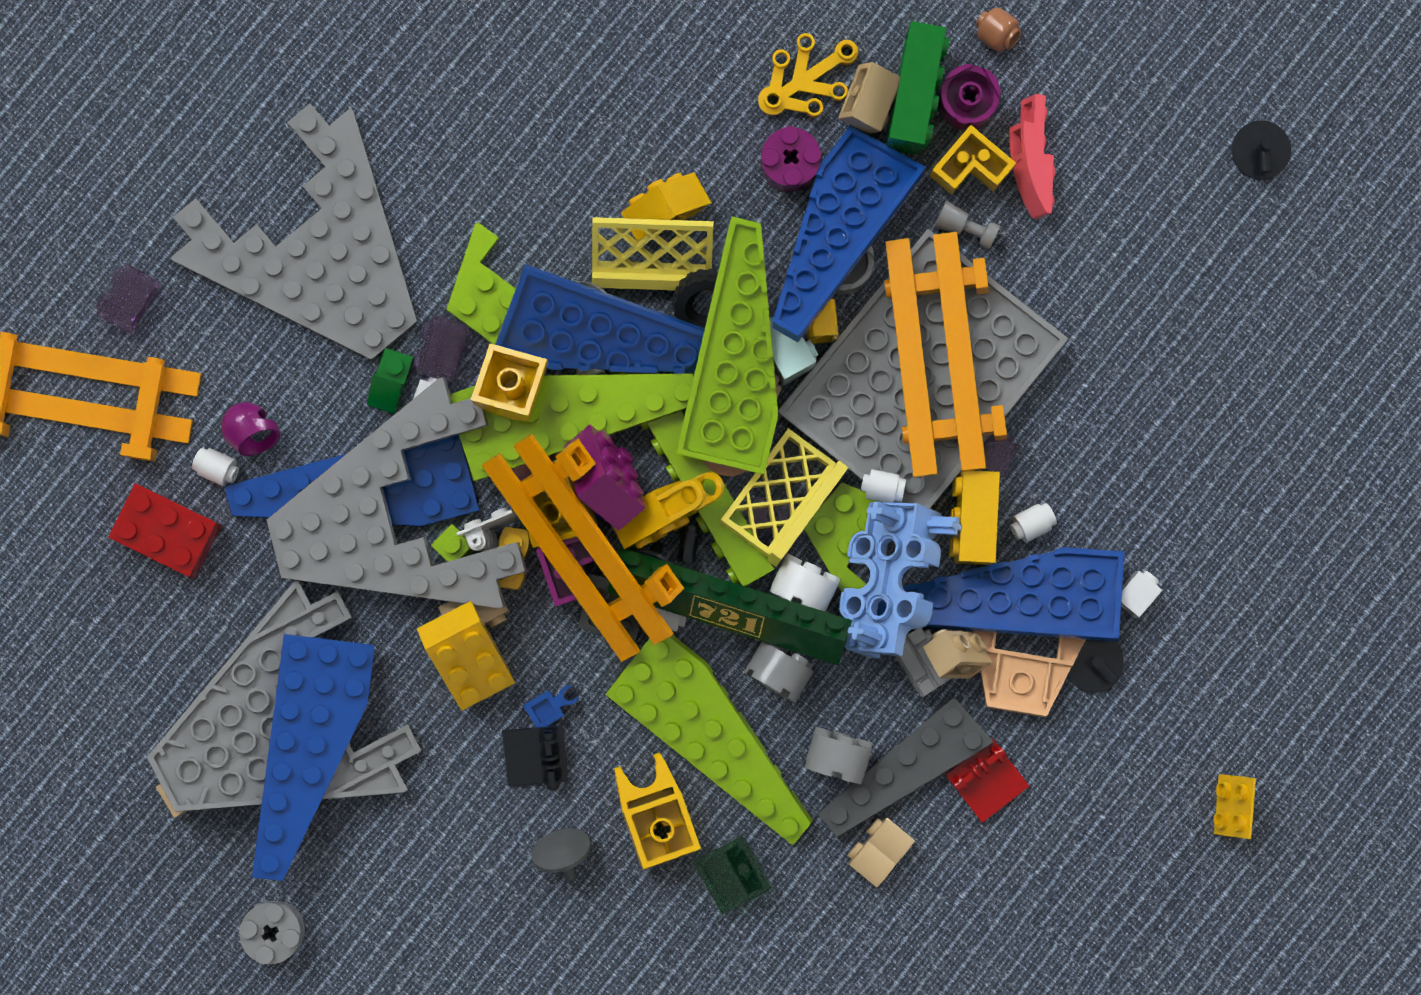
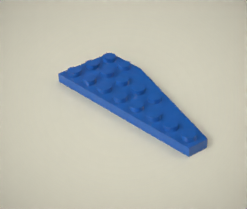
M851 125L848 127L821 162L816 173L806 213L803 217L784 287L773 318V329L797 343L800 341L924 176L925 166Z
M524 264L495 345L545 358L548 360L547 368L551 370L576 368L581 371L606 369L611 372L657 373V371L674 372V374H685V372H695L705 328Z
M459 435L405 450L404 455L411 480L383 488L392 525L423 527L480 511ZM346 454L225 486L232 516L269 518Z
M1063 547L1055 549L1054 552L1041 555L1034 554L1008 563L1007 561L963 571L961 574L934 578L933 581L916 585L915 583L905 585L903 589L906 592L921 593L924 595V600L933 603L930 621L924 626L928 628L1119 642L1125 552ZM884 600L878 603V616L882 615L886 610V602Z
M284 634L252 878L283 881L367 707L375 645Z

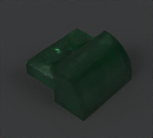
M744 834L728 840L721 846L693 861L722 915L773 888Z

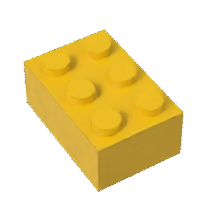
M961 471L952 482L951 495L957 498L956 507L951 509L950 517H959V524L962 525L961 531H958L957 535L949 540V557H954L953 564L992 565L996 563L1000 472Z
M472 601L417 628L427 654L461 711L515 684L504 657Z

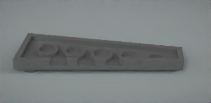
M953 697L865 773L862 784L853 783L821 810L818 816L838 838L880 811L895 804V802L908 794L915 792L923 785L991 746L993 741L958 700Z

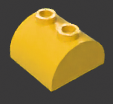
M489 344L471 401L476 406L490 413L513 420L528 421L548 365V360Z

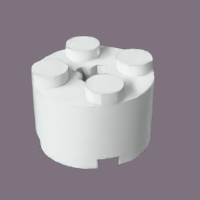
M786 553L769 592L780 598L826 612L841 579L828 572H824L822 576L820 575L822 572L821 568L806 561L804 566H801L802 560Z

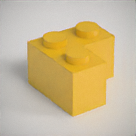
M970 125L932 169L929 177L952 195L971 173L994 192L1012 171L1016 162Z
M680 172L669 177L665 182L663 179H659L647 186L648 192L646 194L641 193L628 201L630 206L622 211L621 214L623 218L685 220L695 216L712 202L695 172L684 176ZM633 229L631 231L637 242L647 235L642 229Z

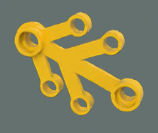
M808 33L801 34L797 39L798 54L793 79L783 87L784 68L790 63V55L783 49L775 51L772 57L774 67L770 86L764 88L758 97L760 109L765 114L772 116L778 115L786 109L806 113L811 118L819 117L823 111V104L819 99L812 98L806 102L790 98V96L798 91L831 97L837 102L843 101L848 93V88L844 83L836 82L831 85L814 80L839 64L844 66L853 64L858 57L857 45L851 40L840 41L836 45L833 54L806 71L809 54L814 48L815 40ZM802 39H809L811 46L804 48L801 46L800 41ZM849 47L852 50V54L845 56L842 54L841 49ZM778 55H784L787 61L784 64H779L775 58ZM834 88H842L844 94L840 97L834 95ZM775 95L779 101L777 104L772 105L767 101V98ZM815 103L819 106L820 110L812 113L808 108L809 105Z

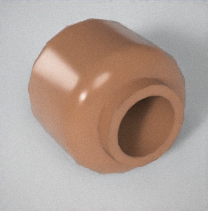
M999 7L993 8L989 12L984 11L976 21V26L978 27L977 38L996 52L1012 49L1020 38L1019 21Z

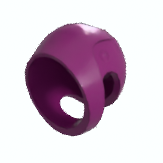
M250 402L234 404L225 412L221 420L223 438L230 447L243 456L260 454L272 448L279 441L281 433L276 422L265 419V410ZM271 430V434L260 442H255L251 439L253 434Z

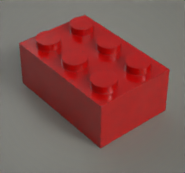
M135 483L108 538L188 577L196 578L222 524Z

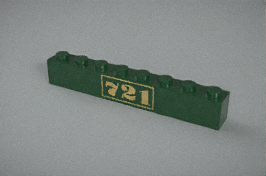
M622 547L620 548L619 557L640 586L645 584L644 582L658 568L667 564L684 587L671 603L661 607L657 601L653 603L655 608L839 666L849 635L848 628L851 627L853 620ZM609 582L607 592L614 595H618L616 590Z

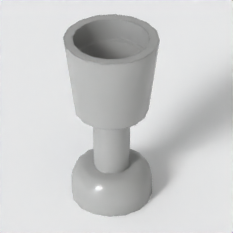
M946 200L934 228L947 232H957V235H960L962 230L981 238L980 245L989 250L1000 225L990 222L984 227L968 220L969 213Z

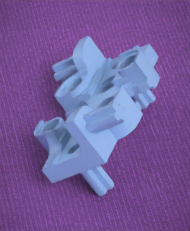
M869 502L865 531H860L851 538L847 557H849L850 563L866 564L870 570V578L868 583L861 589L844 588V592H841V615L844 618L853 620L851 627L848 628L849 635L845 648L870 658L880 659V654L903 656L907 633L911 629H920L926 626L930 621L933 603L924 600L923 594L906 592L903 589V575L912 567H939L941 549L939 544L933 541V539L936 538L937 534L957 535L958 531H961L962 525L959 524V517L941 516L942 513L918 503ZM894 541L896 544L895 551L892 555L887 556V545L889 542ZM884 600L886 602V610L882 615L878 616V603Z

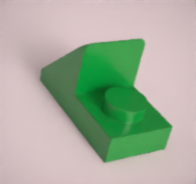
M385 348L377 373L372 376L367 405L396 414L415 358Z

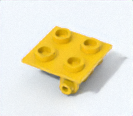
M1219 774L1216 786V813L1213 819L1215 826L1214 834L1251 839L1256 778Z

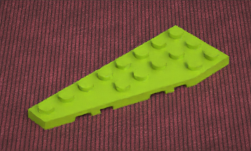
M731 216L676 454L765 474L778 419V406L761 223Z
M693 374L544 376L528 421L505 418L485 410L489 426L459 435L473 479L476 482L488 478L489 475L481 465L499 453L511 469L526 465L513 446L533 434L549 457L560 453L566 444L590 424L598 431L604 430L608 435H612L685 410L694 376ZM475 386L450 394L452 404L470 399Z
M674 635L655 645L649 638L641 648V651L633 658L605 695L791 845H794L810 826L813 819L795 792L790 790L781 777L782 773L776 764L773 765L765 753L766 749L742 713L737 711L729 699V694L724 686H721L713 675L714 671L708 662Z

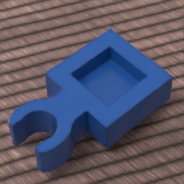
M571 685L564 686L555 697L548 690L523 705L536 727H546L565 715L561 707L575 704L579 700L578 696L571 701L565 699L564 693L572 687Z

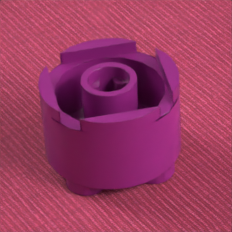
M972 64L961 65L953 69L945 78L938 93V107L945 121L957 130H967L970 125L975 129L985 125L992 118L1000 100L1001 90L996 77L989 70ZM965 92L968 96H975L973 102L963 99Z
M793 126L777 130L768 137L762 148L760 165L763 177L770 186L779 191L793 192L803 190L816 178L821 162V151L814 137L805 130ZM794 155L796 157V164L793 162L788 165L785 164V156L791 157Z

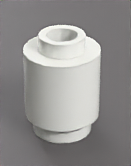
M204 448L199 449L192 463V470L197 471L198 476L223 487L228 483L232 484L239 473L236 459L211 448L207 450Z
M871 469L870 475L864 474L861 492H866L865 499L902 503L906 479L899 478L900 475Z
M1047 503L1043 505L1036 504L1013 516V523L1010 524V528L1017 540L1022 539L1027 543L1051 531L1052 526L1057 524V520Z

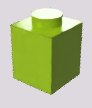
M453 524L431 544L447 562L469 556L474 551L469 547L466 537L457 536L456 533L460 530Z

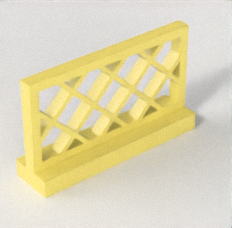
M593 217L592 284L600 288L675 290L676 286H679V281L685 278L688 273L696 272L698 269H712L714 221ZM599 228H612L617 234L607 241L599 234ZM633 229H642L647 235L637 242L628 233ZM663 230H672L677 236L667 243L658 234ZM694 231H707V237L698 244L688 235ZM622 238L632 246L623 254L613 246ZM652 239L662 247L653 255L643 247ZM682 240L692 248L684 255H681L673 248ZM608 250L616 259L614 261H599V256ZM638 251L646 260L644 262H632L628 258ZM668 252L676 261L673 263H662L658 259ZM698 253L706 260V264H691L688 260Z
M789 428L770 452L766 466L767 468L769 465L781 464L784 479L768 481L766 470L765 474L755 473L719 521L767 556V561L775 567L783 559L849 468L841 461L834 462ZM788 439L799 446L800 456L785 458L783 445ZM779 452L780 459H774ZM818 460L826 466V469L822 474L809 476L807 461ZM802 462L804 476L789 478L786 463ZM762 475L763 481L757 482L760 476ZM817 480L815 484L811 487L810 481ZM805 482L807 495L805 497L792 498L790 483ZM785 484L787 499L772 501L769 486ZM764 487L767 502L751 504L749 491L752 488ZM745 498L746 504L740 505V503ZM795 503H800L799 506H798V507L796 508V510H795V509H794V504H795ZM788 504L791 517L788 520L776 521L773 506ZM768 507L770 522L755 524L752 509ZM747 510L750 525L739 526L729 518L735 511ZM783 526L780 532L778 533L777 527ZM772 527L774 540L769 547L758 540L756 529Z

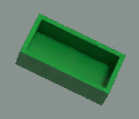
M915 21L910 22L898 76H900L897 97L893 102L886 145L898 152L920 156L922 149L928 148L929 142H931L934 125L929 124V119L934 118L939 101V96L934 95V92L939 90L945 68L939 65L940 61L944 62L950 38L945 37L946 27Z

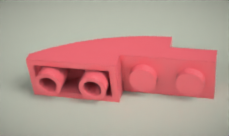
M1034 94L1021 101L1020 123L1009 128L1011 159L1016 162L1013 168L1014 177L1024 205L1033 219H1039L1051 214L1055 202L1053 195V180L1056 174L1054 155L1044 154L1046 146L1044 128L1047 118L1046 96Z

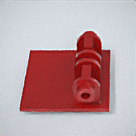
M993 738L991 746L960 763L946 774V777L982 823L1029 787L1028 783L1008 759L1005 751L998 746Z

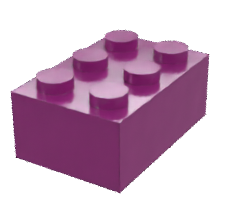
M590 424L564 446L566 448L570 443L579 439L596 463L581 478L574 481L575 490L580 500L619 531L645 509L642 498L644 492L638 485V474L632 466L633 458L625 448L615 446L611 437L604 430L598 431Z

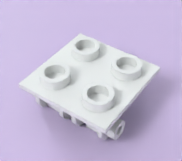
M502 508L491 513L492 518L481 522V519H476L464 524L465 529L456 534L457 536L466 537L468 545L472 550L483 552L499 547L495 530L517 522L520 519L514 510L509 511L508 508Z

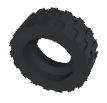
M698 269L696 272L688 273L685 278L679 281V286H676L674 296V315L677 319L702 328L706 327L708 316L697 313L693 309L692 300L701 291L714 292L718 275L717 271H714V269Z

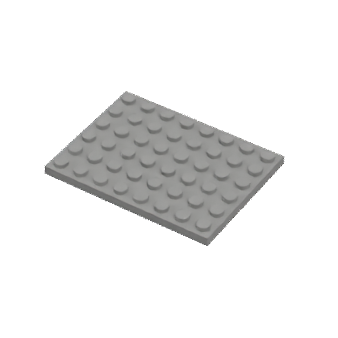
M929 229L925 231L911 248L914 274L937 271L933 239L935 233ZM960 254L961 268L973 266L972 262ZM987 275L989 293L977 295L976 288L964 289L980 415L991 414V406L1003 405L1006 417L1065 345L1068 338ZM883 282L778 410V414L834 459L848 466V470L862 481L864 474L870 475L871 469L900 475L899 478L906 479L902 503H918L931 509L954 481L955 477L962 471L958 439L934 442L938 475L913 477L910 444H904L902 426H907L893 302L892 297H886L885 283ZM940 293L917 295L931 421L955 418L941 296ZM990 435L982 436L983 444L990 437Z

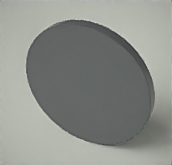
M575 828L559 829L545 835L535 844L531 854L532 861L539 870L547 873L563 872L565 879L571 881L577 876L574 867L579 865L588 856L591 842L588 835L582 830Z

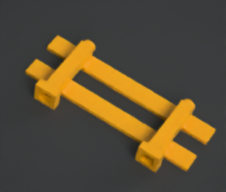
M957 232L933 235L937 271L927 273H913L909 238L885 241L890 279L884 280L886 297H892L907 419V426H902L904 444H910L914 478L938 475L934 442L958 439L962 471L986 469L982 436L994 434L995 441L1007 440L1003 405L991 406V414L980 415L964 292V289L976 288L977 295L989 293L985 257L973 259V266L961 268ZM940 293L955 411V418L931 421L916 298L917 295Z
M0 332V436L9 437L10 425L4 423L5 413L131 434L130 443H122L120 455L127 458L155 462L157 450L151 448L152 438L189 444L193 420L157 414L161 391L198 397L201 373L165 367V360L154 357H147L146 362L139 363L21 343L17 341L18 335ZM14 366L140 387L136 410L10 389Z
M533 434L517 442L513 447L532 472L530 476L521 481L500 453L481 465L621 662L641 651L621 624V620L633 615L654 645L674 634L653 605L657 601L661 607L671 603L684 589L667 564L661 566L644 582L645 584L640 586L565 481L567 477H570L573 482L576 481L596 464L579 439L570 443L556 455L557 460L553 462ZM543 491L547 493L620 596L619 598L608 604L532 499L534 496Z

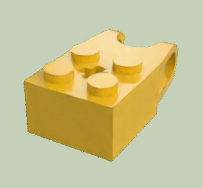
M706 472L693 479L683 482L679 480L643 496L645 509L619 531L613 527L623 548L627 549L636 545L637 549H640L666 537L667 533L690 523L689 516L718 500L723 495V480L715 472ZM707 478L713 480L716 485L714 495L707 494L703 488V483Z
M660 752L655 753L653 756L656 778L649 787H635L629 782L621 766L614 768L622 814L642 871L701 849L682 793ZM661 823L662 827L668 826L670 832L666 833V839H661L660 836L654 835L653 830L657 829L656 824Z

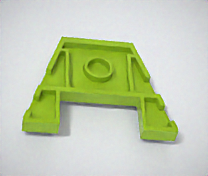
M477 222L474 225L446 310L491 344L495 345L516 288L482 264L499 241V237Z
M843 482L823 503L804 528L806 535L829 573L841 579L838 585L841 592H844V588L861 589L866 585L864 581L847 568V565L850 563L849 557H847L851 538L856 533L865 531L869 502H880L865 499L866 492H861L860 489Z

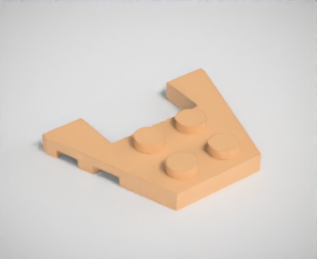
M973 631L985 642V650L992 661L990 665L980 671L986 708L1046 718L1086 639L1059 637L1055 659L995 649L997 633Z

